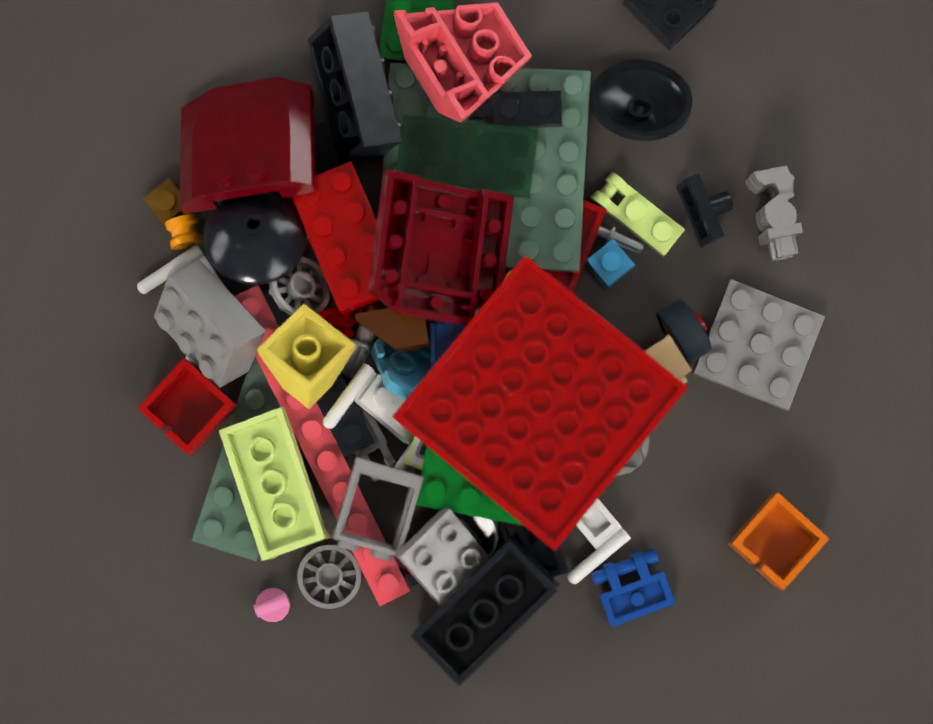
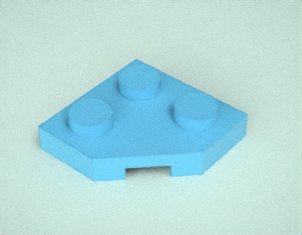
M378 338L370 351L385 388L404 400L410 396L431 370L430 348L399 353Z

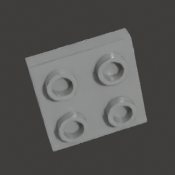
M447 507L440 510L395 554L433 600L440 605L447 601L490 558Z

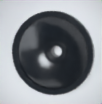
M646 60L625 61L607 68L596 79L591 93V106L598 121L614 134L637 141L659 140L679 131L688 121L693 103L692 93L688 84L677 72L660 63Z
M277 192L220 201L217 204V209H213L209 214L203 234L205 251L217 271L230 280L247 285L267 284L287 275L301 260L307 244V232L295 204L286 197L282 198L281 194ZM251 223H257L260 225L257 229L254 230L248 228V226Z

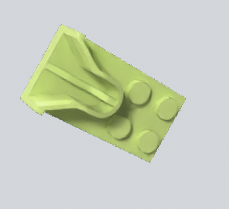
M280 407L219 430L262 561L274 559L279 555L318 541L333 538V530L329 531L325 528L285 407Z

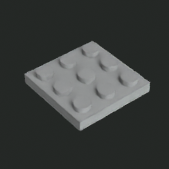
M730 279L708 333L712 350L699 357L693 374L788 411L825 316Z

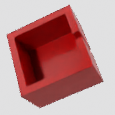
M183 358L137 409L160 430L165 431V435L187 455L194 456L232 415L238 405L223 391L218 389L191 362Z

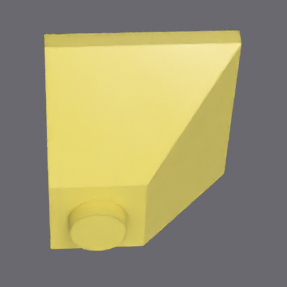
M303 304L257 348V352L281 387L310 409L332 387L354 352L356 344Z

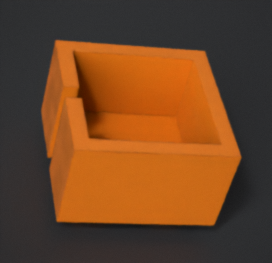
M775 492L771 493L727 544L749 564L755 565L758 562L759 565L755 570L775 588L785 590L830 538L781 494Z

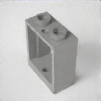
M355 457L332 534L334 539L339 540L337 546L357 552L359 546L372 549L370 556L391 561L392 555L396 556L395 554L404 546L424 477ZM360 474L409 487L392 545L344 531Z

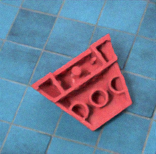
M498 2L458 5L456 9L436 11L435 7L426 8L425 12L406 13L405 10L394 11V18L406 62L437 112L460 123L471 115L532 57Z

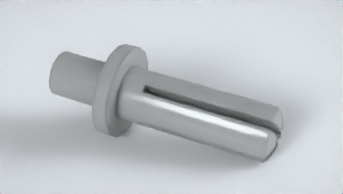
M600 226L597 236L605 239V245L614 239L619 246L637 254L642 252L643 243L616 232L615 226H612L610 230Z

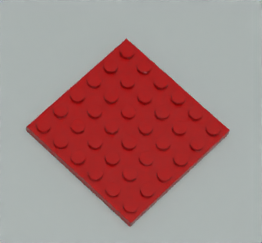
M524 255L392 418L555 551L688 387Z

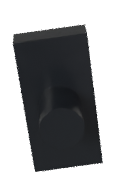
M699 174L687 177L676 188L700 246L703 248L725 236L717 215L731 211L733 209V202L731 196L726 191L709 197Z

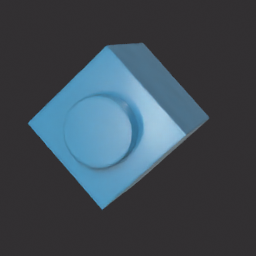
M612 239L588 258L585 266L606 291L628 274L635 264L617 242Z

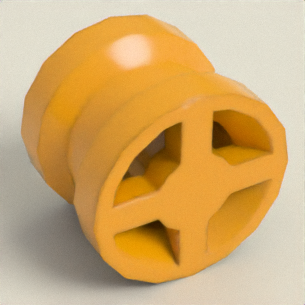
M197 214L182 215L165 222L166 230L171 232L172 239L170 245L172 250L192 247L204 241L203 234L198 232L197 229L199 222Z

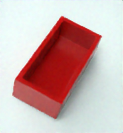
M351 161L315 176L316 192L292 196L336 305L344 319L354 316L355 313L363 312V308L366 306L382 304L380 300L368 292L377 219Z

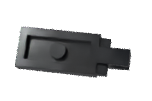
M561 90L493 93L468 116V120H485V126L494 127V130L562 127Z

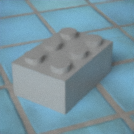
M200 259L168 275L154 315L160 328L176 341L181 351L195 362L202 374L210 379L218 389L249 372L257 353V348L260 346L266 332L265 329Z

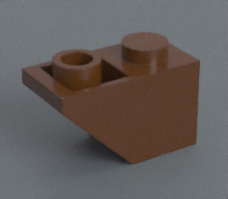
M382 304L369 305L363 308L364 312L355 313L356 321L399 353L430 348L429 320L398 315L390 308L384 309Z

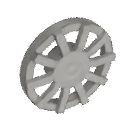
M302 257L297 264L295 274L289 272L286 275L289 279L282 277L269 283V294L272 295L274 301L279 306L278 308L291 316L300 308L302 301L303 304L318 314L327 306L330 299L331 290L322 268L306 257ZM302 265L310 268L311 271L308 274L302 272ZM314 274L318 276L320 284H315L312 278ZM277 281L285 284L286 287L278 288ZM322 289L323 297L320 298L313 294L315 290ZM287 293L289 296L284 300L280 294ZM308 298L320 305L313 309ZM292 299L295 300L294 308L288 305Z
M322 545L308 552L302 559L297 573L298 586L303 596L311 604L324 609L338 608L350 602L360 588L362 577L361 569L354 555L347 549L337 545ZM331 550L329 563H325L320 552ZM336 551L346 555L338 565L334 564ZM314 555H316L321 565L319 568L307 563ZM351 560L355 570L342 572L341 568ZM307 568L316 573L315 577L303 579L304 569ZM356 575L355 585L343 581V577ZM317 582V587L309 594L304 584ZM340 585L352 590L345 599L338 588ZM321 589L325 590L323 602L313 598ZM330 590H334L339 599L338 602L329 603Z

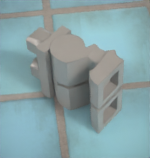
M787 165L753 172L745 180L748 189L753 193L757 194L765 191L770 194V201L755 214L757 227L762 232L758 236L760 246L768 244L772 262L789 259L793 255L798 254L796 237L803 233L801 222L795 223L797 219L796 209L788 202L794 197L793 185L795 177L789 172Z

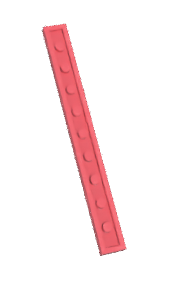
M259 285L234 297L265 329L266 332L261 341V346L279 328V325ZM257 352L255 355L256 360L279 406L285 407L294 436L337 520L351 470L331 430L323 425L324 416L317 402L308 409L285 391ZM357 485L344 531L386 543ZM362 546L358 547L357 552L352 551L379 606L410 592L393 555L391 561H386L370 556L372 549Z

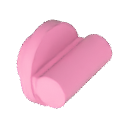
M268 588L259 594L256 604L253 606L258 618L261 617L268 622H277L288 614L290 600L281 589Z

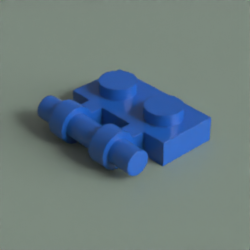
M655 549L644 553L641 551L631 554V558L615 564L612 561L602 564L603 568L591 572L595 585L606 581L610 585L611 591L600 594L599 597L611 628L676 604L664 571L653 575L649 573L647 566L659 562ZM636 570L640 580L621 586L618 577Z

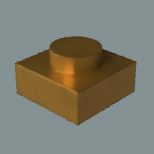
M170 178L143 198L164 226L166 221L183 213L180 209V191Z

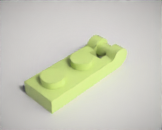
M611 172L605 179V186L601 191L596 190L590 199L596 205L607 209V214L664 257L685 229L630 187L620 176ZM616 192L624 197L618 206L611 201Z

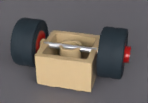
M678 299L656 313L658 323L665 334V338L644 352L685 384L688 382L685 375L692 371L688 364L709 353L712 347L705 332L707 330L706 325L697 312L693 313L683 300Z

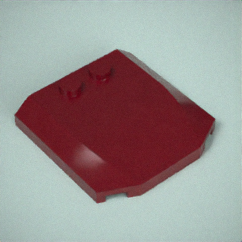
M272 77L215 87L181 107L180 209L184 214L217 209L216 201L274 191H279L282 198L316 192L314 92L309 84L281 77Z
M390 169L384 171L368 292L398 315L458 326L468 325L504 281L514 196L485 189L476 191L423 180L421 176Z

